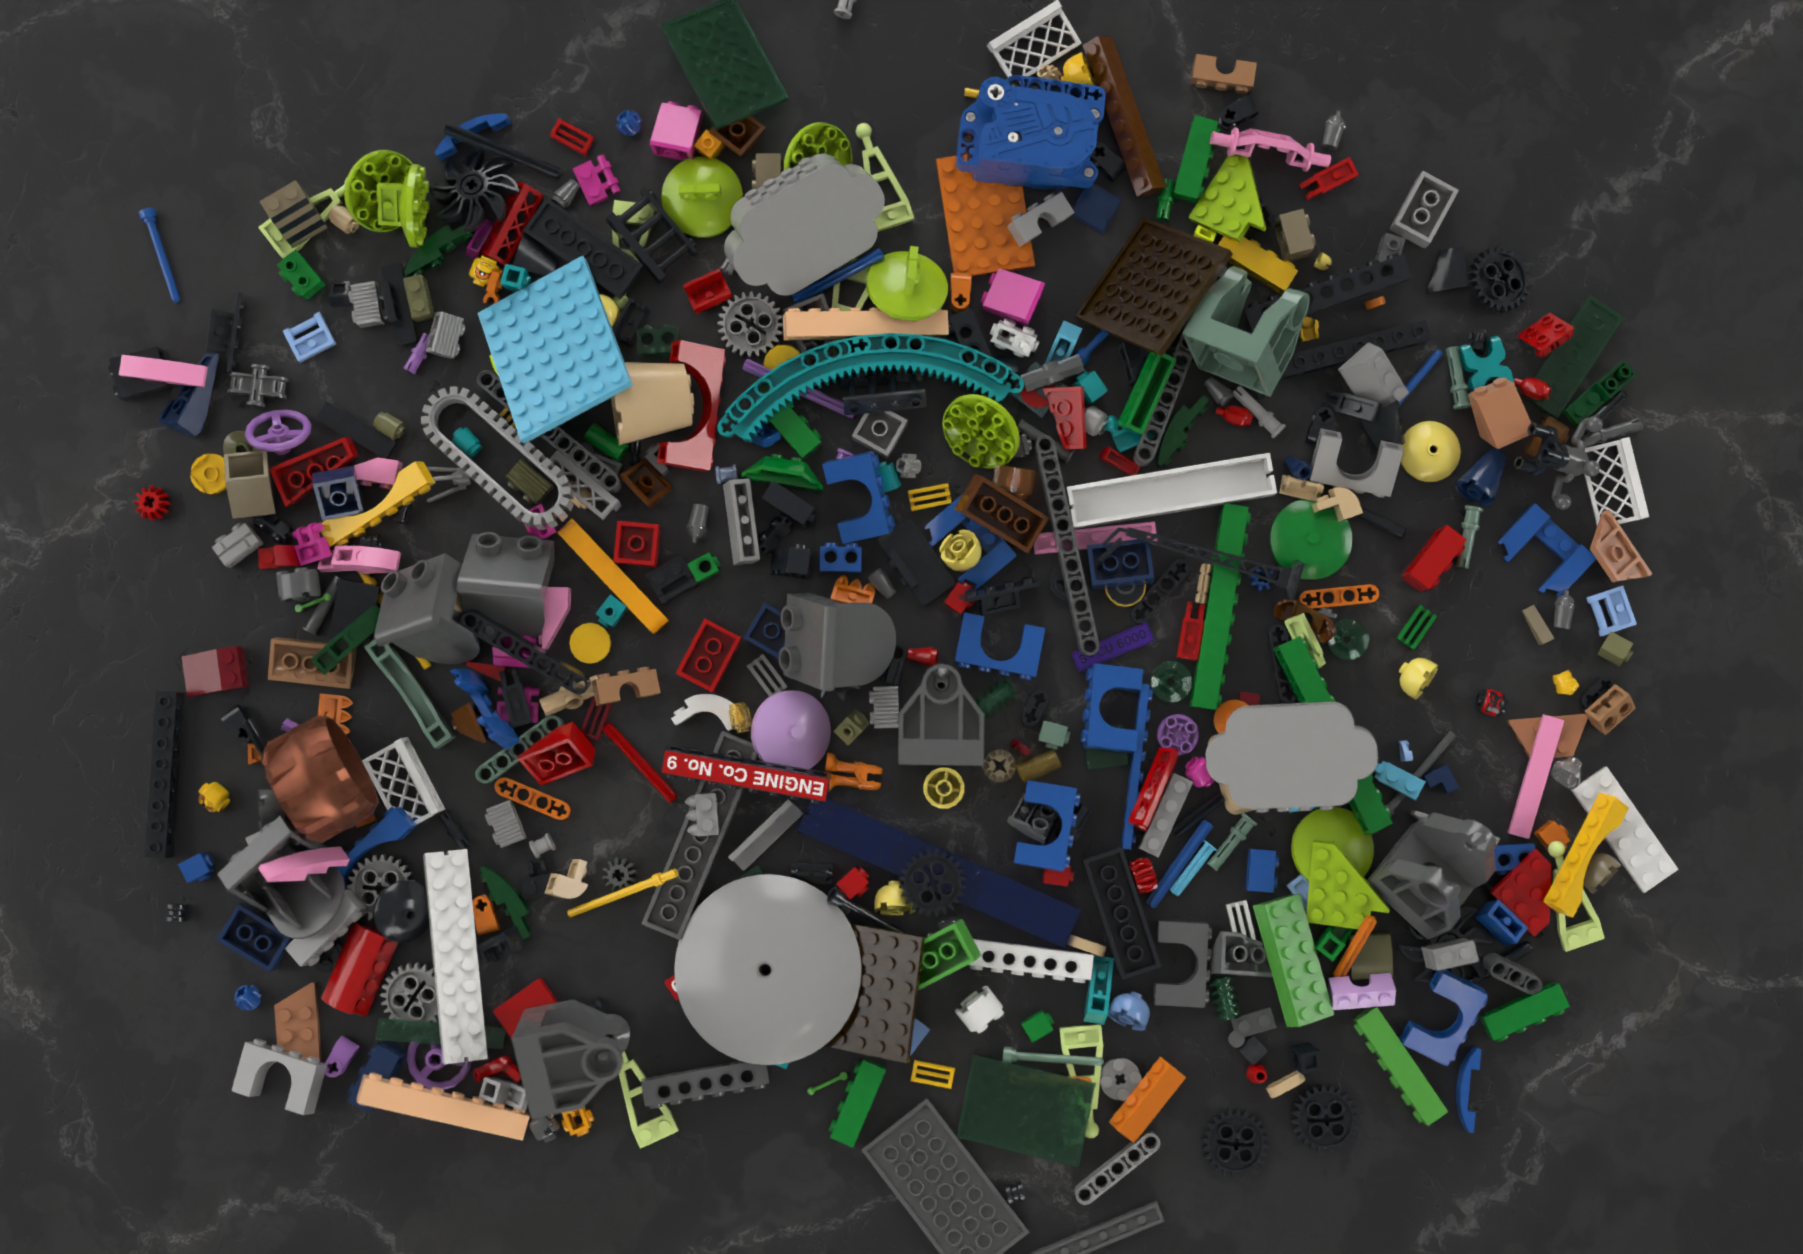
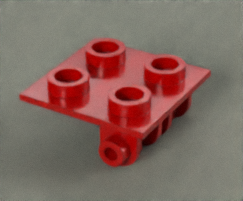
M1549 313L1526 328L1517 337L1536 348L1535 353L1540 358L1547 356L1552 350H1556V346L1560 347L1563 343L1570 340L1575 328Z

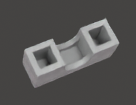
M1062 192L1057 195L1054 193L1048 195L1043 199L1044 203L1040 205L1035 203L1027 208L1028 212L1023 215L1020 212L1011 218L1012 222L1007 228L1019 247L1042 233L1037 223L1038 218L1046 219L1053 228L1075 213Z

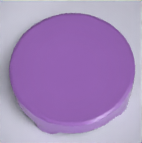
M1181 714L1168 716L1160 723L1157 730L1159 745L1162 748L1176 749L1179 751L1178 755L1190 753L1195 748L1199 738L1197 724L1191 718Z

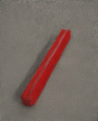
M612 723L604 726L603 731L660 794L669 803L674 802L678 795Z

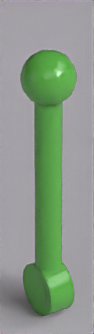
M326 593L323 597L306 604H297L295 610L296 612H303L304 608L322 601H329L331 595Z
M841 1072L838 1077L816 1087H809L807 1093L813 1095L815 1091L834 1082L846 1080L848 1075L846 1072Z

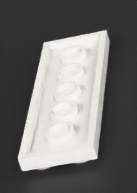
M1603 767L1571 789L1587 814H1589L1599 792L1618 798L1629 808L1621 825L1605 837V840L1643 893L1678 870L1608 767Z

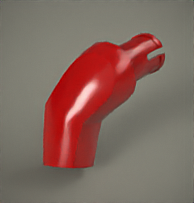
M509 1056L493 1059L473 1070L476 1082L483 1081L484 1077H494L499 1074H506L517 1084L522 1081L519 1068L512 1063V1058Z

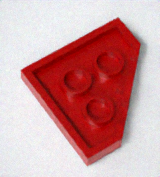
M1534 849L1490 891L1496 899H1499L1528 927L1527 930L1534 937L1550 923V907L1543 901L1551 888V863L1537 849Z

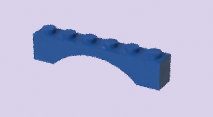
M391 807L383 815L385 818L380 823H374L368 829L370 833L365 837H360L354 843L355 847L350 852H345L350 859L348 865L337 866L343 876L345 889L352 869L363 855L382 843L404 839L417 826L415 821L401 807Z

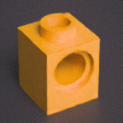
M707 129L694 144L696 151L710 160L716 159L725 148L724 144L711 135Z

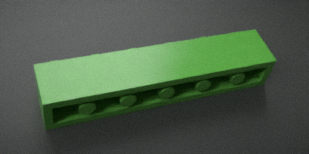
M1369 1007L1354 1017L1353 1020L1356 1024L1353 1027L1360 1036H1365L1367 1048L1372 1054L1374 1052L1379 1057L1377 1062L1384 1071L1388 1070L1391 1075L1389 1080L1393 1086L1401 1089L1403 1092L1401 1097L1407 1106L1411 1104L1415 1110L1413 1115L1416 1120L1429 1126L1448 1113V1110L1378 1007Z

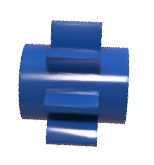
M625 110L617 117L619 124L616 127L624 135H627V133L630 136L635 135L641 129L639 122L642 119L634 110L631 113L629 110Z
M1258 568L1254 570L1257 574L1265 575L1263 570L1260 571ZM1274 571L1268 572L1270 578H1271V574H1273ZM1249 575L1250 578H1253V583L1250 586H1258V591H1261L1263 586L1267 590L1270 589V581L1264 580V582H1259L1257 577Z
M248 985L241 986L235 993L234 1001L237 1002L236 1006L242 1011L245 1008L248 1011L255 1009L261 1001L260 990L254 985L251 987Z

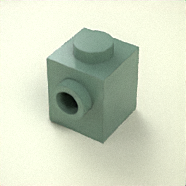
M1044 720L1038 741L1046 743L1045 747L1057 750L1058 746L1063 747L1064 743H1068L1070 732L1067 731V726Z

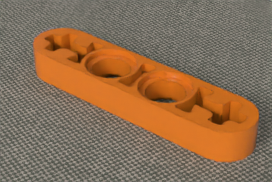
M1371 584L1308 590L1299 595L1298 601L1307 606V602H1303L1306 594L1309 595V598L1317 597L1316 593H1319L1318 600L1320 605H1317L1318 601L1310 602L1308 607L1311 609L1368 604L1378 599L1379 590ZM1367 588L1370 589V592H1374L1371 600L1368 596H1361V601H1358L1359 593L1367 592ZM1346 590L1354 593V599L1351 602H1347L1343 597ZM1324 593H1332L1334 600L1331 604L1323 601Z
M503 777L495 783V791L499 795L555 819L563 820L571 814V806L567 802L513 779ZM507 781V786L511 788H515V784L518 785V787L514 791L513 797L510 796L512 794V791L505 790L504 792H502V787H500V783H505ZM521 789H526L529 792V797L525 801L518 797V792ZM542 796L548 800V805L544 809L539 808L537 805L538 798ZM553 800L556 801L554 806H565L566 814L559 816V812L555 809H552L551 813L548 812L552 807Z

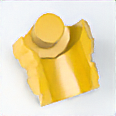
M1308 316L1304 318L1299 334L1302 342L1319 338L1318 320Z
M1569 670L1553 676V682L1556 685V692L1558 694L1573 695L1579 687L1577 680L1572 677Z

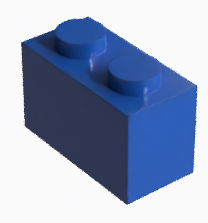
M1248 848L1245 890L1273 893L1274 888H1277L1278 878L1274 875L1275 867L1278 868L1279 855H1276V851Z
M1499 899L1486 902L1475 916L1503 946L1517 943L1528 929Z

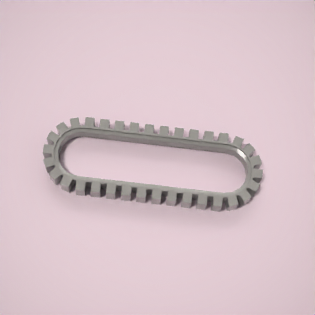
M458 386L450 387V394L443 388L438 391L439 399L434 395L428 399L432 406L424 405L422 412L425 416L421 417V424L425 427L423 430L426 436L520 523L523 522L525 526L530 528L535 526L538 530H545L546 523L550 528L558 525L555 518L558 517L563 522L568 517L563 510L571 511L574 505L571 499H574V491L568 478L559 467L554 465L530 442L524 444L520 440L516 429L509 425L475 393L472 394L466 388L460 390ZM459 403L470 407L557 485L559 495L554 507L543 513H532L525 509L439 431L437 422L442 410L448 405Z

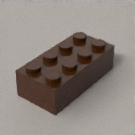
M977 474L973 476L954 509L1026 553H1029L1049 519L1046 515Z

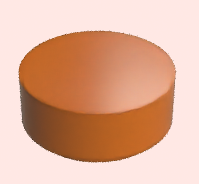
M1384 296L1364 302L1367 310L1386 303Z

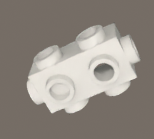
M1007 318L1004 321L1000 320L998 324H993L990 335L993 336L991 342L995 343L994 346L1003 350L1008 348L1019 357H1029L1031 352L1035 353L1039 341L1036 340L1038 335L1034 334V329L1024 326L1023 329L1015 326L1016 322ZM1002 331H1009L1010 334L1008 336H1004Z

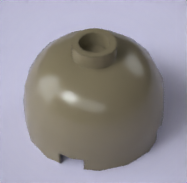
M1598 853L1592 856L1587 866L1583 885L1592 894L1598 891L1596 887L1599 884L1603 887L1617 873V868L1622 865L1612 856L1605 853Z

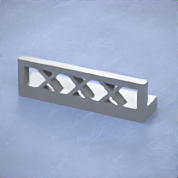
M556 451L551 456L550 460L561 466L565 476L572 475L577 479V485H572L571 487L572 490L577 489V493L574 491V497L602 520L612 510L618 511L621 504L613 495L559 451ZM588 488L592 492V498H582L580 489ZM602 500L608 505L602 513L596 509V501Z
M788 799L729 858L745 871L804 813Z

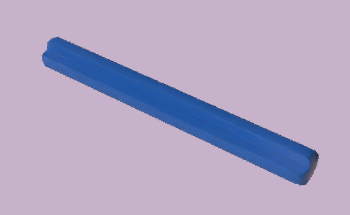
M876 249L792 294L795 303L807 300L870 267L873 263L884 259L881 249Z
M1202 820L1158 882L1157 888L1146 899V903L1149 906L1156 908L1213 828L1211 823Z

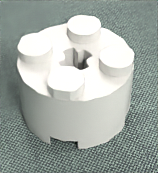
M983 986L982 989L984 991L979 994L977 991L970 994L960 1003L962 1008L955 1010V1013L970 1032L977 1031L978 1034L983 1032L988 1027L987 1023L992 1019L997 1020L1004 1014L1002 1010L1003 1005L988 986Z

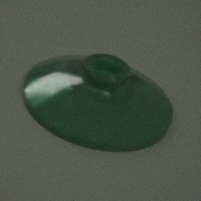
M1343 619L1334 624L1336 634L1328 641L1332 653L1344 660L1360 657L1366 651L1369 643L1366 628L1354 619ZM1344 636L1349 637L1350 641L1348 644L1344 643Z
M1168 661L1160 664L1153 671L1151 687L1159 699L1165 702H1177L1189 694L1192 687V677L1189 670L1183 664ZM1169 678L1174 680L1173 686L1167 684Z

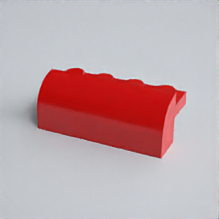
M354 922L321 999L331 1007L348 1014L355 1013L367 1017L398 942L385 938L373 927Z

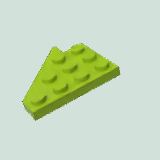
M1233 154V156H1227L1188 218L1195 224L1239 243L1250 226L1265 231L1266 225L1250 160L1247 156Z
M1313 841L1306 914L1308 923L1359 929L1367 915L1371 916V911L1389 913L1390 907L1336 843Z

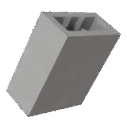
M1459 938L1421 947L1426 968L1436 971L1479 961L1474 940Z

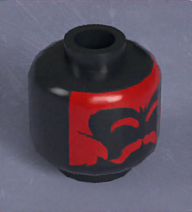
M1487 688L1482 693L1477 694L1475 704L1478 705L1479 713L1497 718L1505 713L1508 700L1505 698L1504 693Z

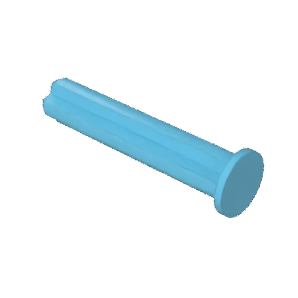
M1203 841L1204 845L1171 886L1170 891L1176 896L1182 893L1214 850L1217 851L1207 841Z

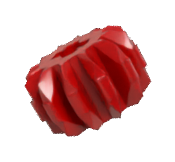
M151 485L149 490L145 487L142 488L143 494H136L139 501H134L133 503L139 506L135 511L141 513L142 518H149V520L154 521L156 517L159 519L163 518L162 512H169L168 509H165L166 506L171 505V502L165 501L169 495L163 493L162 488L156 489L155 486Z
M1139 858L1129 863V869L1138 893H1148L1157 888L1156 874L1148 858Z

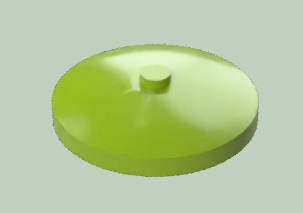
M1333 807L1331 810L1317 809L1307 814L1299 822L1293 833L1291 852L1296 868L1308 882L1310 880L1314 840L1336 843L1363 877L1366 875L1374 856L1373 839L1371 834L1364 835L1353 812L1341 807Z

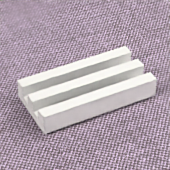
M1247 900L1226 904L1232 932H1237L1232 908L1235 907L1241 933L1246 935L1240 906L1243 905L1250 935L1249 938L1256 940Z

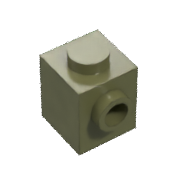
M1611 631L1597 655L1620 667L1622 662H1628L1633 654V651L1630 649L1634 643Z
M855 709L834 732L849 746L871 722L866 719L864 714Z

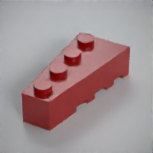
M343 437L269 469L285 507L293 506L314 490L313 473L344 468L359 455L351 437Z

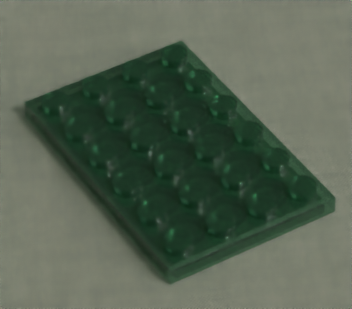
M720 0L661 23L660 28L715 130L788 101V95L736 0Z
M974 1054L957 1138L1079 1167L1096 1083Z

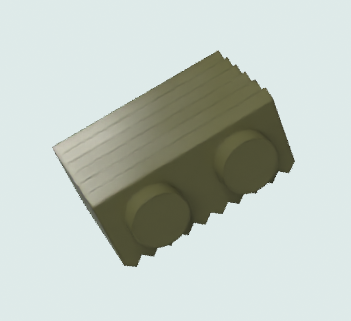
M421 274L404 278L403 282L413 320L415 322H422L433 319L435 312L433 311L434 308L430 299L428 281Z
M520 459L505 476L509 480L507 485L514 491L520 489L524 493L523 498L531 505L534 502L539 505L554 488L551 483L523 459Z

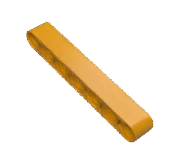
M573 518L557 532L653 634L669 621Z

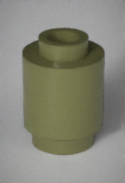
M380 412L373 422V426L376 427L377 431L392 440L400 439L406 430L404 422L389 413Z

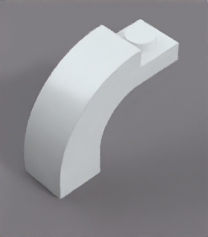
M699 694L684 700L688 708L681 707L674 712L675 716L671 718L675 726H678L697 713L711 712L721 719L728 731L747 721L735 704L713 694Z

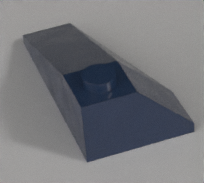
M206 353L197 364L208 367L205 387L181 385L179 388L181 393L175 401L171 399L167 403L157 421L159 424L188 436H197L203 430L219 360L218 354Z

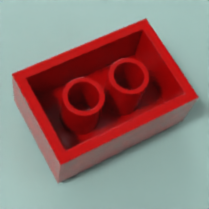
M1448 525L1437 529L1402 574L1401 578L1419 592L1430 590L1431 588L1434 589L1441 580L1438 577L1443 572L1446 573L1453 565L1451 560L1464 551V543L1467 539Z
M704 618L676 674L715 693L743 638Z

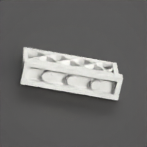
M1058 0L988 43V49L994 54L1007 78L1012 76V65L1023 68L1022 76L1029 77L1042 66L1052 63L1082 44L1062 11V6ZM1057 15L1063 21L1062 29L1050 27L1052 19ZM1036 28L1047 29L1045 40L1034 38ZM1049 30L1060 32L1058 43L1047 41ZM1063 33L1071 35L1075 43L1070 46L1062 45ZM1020 38L1030 40L1028 50L1016 48ZM1032 41L1044 43L1041 54L1030 51ZM1046 44L1057 47L1056 55L1053 57L1044 55ZM1004 48L1013 50L1011 61L1003 60L999 52ZM1015 51L1027 54L1024 65L1013 62ZM1029 55L1040 57L1037 67L1027 66Z
M1630 437L1585 448V452L1592 451L1599 455L1596 460L1597 463L1601 457L1612 463L1607 472L1600 469L1599 472L1604 477L1599 485L1592 482L1590 476L1584 473L1597 526L1603 509L1610 510L1615 518L1619 517L1621 519L1617 520L1619 524L1648 518L1649 513ZM1616 445L1618 455L1615 460L1604 455L1608 447ZM1614 464L1622 468L1623 475L1619 480L1609 475ZM1606 477L1617 482L1612 492L1601 487ZM1619 484L1627 488L1628 491L1624 500L1614 495ZM1599 489L1609 495L1603 505L1595 499V494ZM1611 497L1622 502L1617 512L1606 507ZM1624 504L1632 508L1634 517L1625 518L1619 514Z
M409 737L400 738L393 744L362 760L387 810L393 807L390 803L392 795L401 797L399 803L401 808H403L405 799L414 802L412 812L404 811L413 820L414 817L419 818L415 820L416 824L446 810ZM394 748L399 754L397 762L388 759L390 750ZM374 759L381 760L380 771L373 770L370 761ZM386 762L396 765L393 776L384 773ZM400 767L405 768L408 772L406 780L397 778ZM382 776L392 779L389 790L382 787ZM396 781L405 783L402 794L393 791ZM409 785L416 787L418 791L416 799L406 796ZM418 803L425 805L428 814L424 816L416 814Z

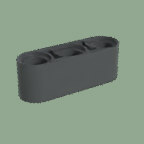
M1489 953L1484 957L1483 966L1493 977L1528 994H1536L1541 990V980L1530 969L1496 953Z

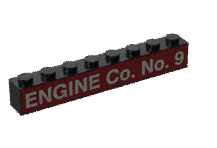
M669 744L664 749L661 773L666 774L668 778H678L679 776L685 777L690 782L702 780L707 781V784L713 786L724 784L731 789L747 788L748 791L753 793L764 791L776 797L787 795L793 800L810 799V802L815 804L827 801L832 774Z

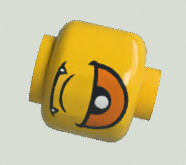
M481 255V258H475L469 271L470 277L474 279L473 283L482 287L488 284L491 272L499 270V267L496 265L497 262Z

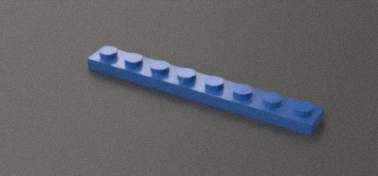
M1142 684V689L1138 692L1134 730L1138 731L1136 751L1131 754L1121 841L1123 849H1131V845H1135L1136 833H1133L1134 825L1129 823L1128 820L1140 794L1138 792V783L1142 784L1143 771H1140L1141 763L1145 762L1146 751H1142L1143 742L1146 743L1148 737V730H1145V722H1149L1150 710H1147L1148 701L1151 702L1153 690L1149 689L1150 684Z

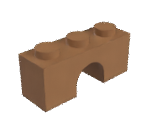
M1196 54L1190 84H1195L1199 88H1207L1209 86L1215 87L1219 91L1230 89L1235 90L1239 94H1247V92H1251L1254 86L1257 63L1236 60L1233 72L1222 74L1216 68V57Z
M649 666L637 668L635 673L624 670L617 672V676L610 677L609 673L597 675V679L592 681L596 706L620 701L619 691L623 684L630 685L634 689L636 699L660 694L656 669L650 670Z

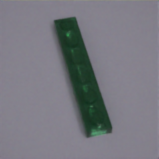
M379 1018L376 1040L441 1044L439 1022ZM484 1026L486 1047L503 1049L504 1027Z

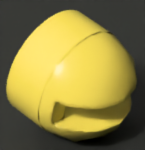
M1322 252L1317 257L1314 267L1323 271L1329 268L1327 265H1331L1332 260Z

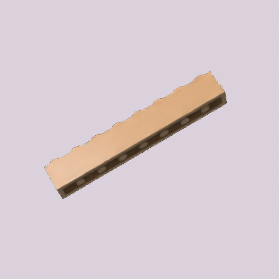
M798 308L788 309V312H785L783 315L784 340H842L860 335L885 333L917 334L934 338H946L949 335L948 310L942 309L928 318L915 322L891 318L879 308H870L869 311H861V308H850L849 311H841V308H831L829 311H821L820 308L800 311Z
M377 1073L363 1075L357 1095L358 1104L523 1141L530 1117L525 1110L505 1107V1104L488 1103L477 1096H473L472 1099L466 1098L464 1094L459 1092H452V1094L444 1093V1090L438 1087H432V1089L423 1088L424 1085L416 1082H411V1085L405 1084L403 1080L394 1077L387 1080Z

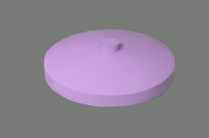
M795 690L781 691L768 697L757 709L751 726L753 747L761 761L805 769L812 768L822 759L828 749L831 737L830 720L822 704L813 696Z

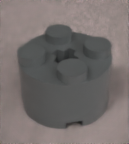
M296 568L294 569L295 573H289V571L276 573L280 603H292V601L306 602L322 597L318 569Z

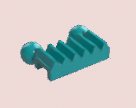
M1154 414V419L1159 422L1157 414ZM1113 415L1108 416L1106 419L1108 423L1103 427L1111 432L1118 452L1124 453L1137 447L1141 435L1133 434L1125 429L1118 430V418ZM1149 432L1146 434L1149 440L1156 438L1153 433Z

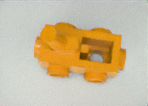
M584 1106L582 1109L562 1113L564 1118L562 1120L563 1127L566 1132L569 1131L570 1136L577 1134V1137L589 1132L588 1129L592 1126L591 1122L594 1121L590 1109L586 1110ZM576 1116L582 1118V1123L576 1122Z

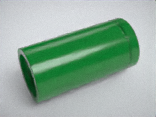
M593 423L583 438L616 462L623 458L629 448L627 444L619 445V439L597 423Z

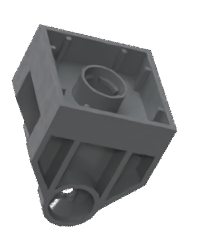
M939 664L928 669L923 676L922 684L900 711L898 765L984 766V713L962 685L961 676L957 670L950 665ZM939 682H943L945 684V688L940 689L938 688L937 684Z
M1433 812L1409 826L1367 881L1392 908L1428 940L1452 929L1461 917L1460 906L1472 890L1486 883L1495 872L1494 847L1496 846V839L1488 828L1477 821L1461 820Z
M574 999L524 1009L512 1037V1042L531 1119L582 1109L607 1081L614 1079L620 1073L623 1065L622 1053L626 1050L631 1036L629 1024L623 1017L616 1014L603 1013ZM607 1034L613 1035L614 1039L605 1036Z

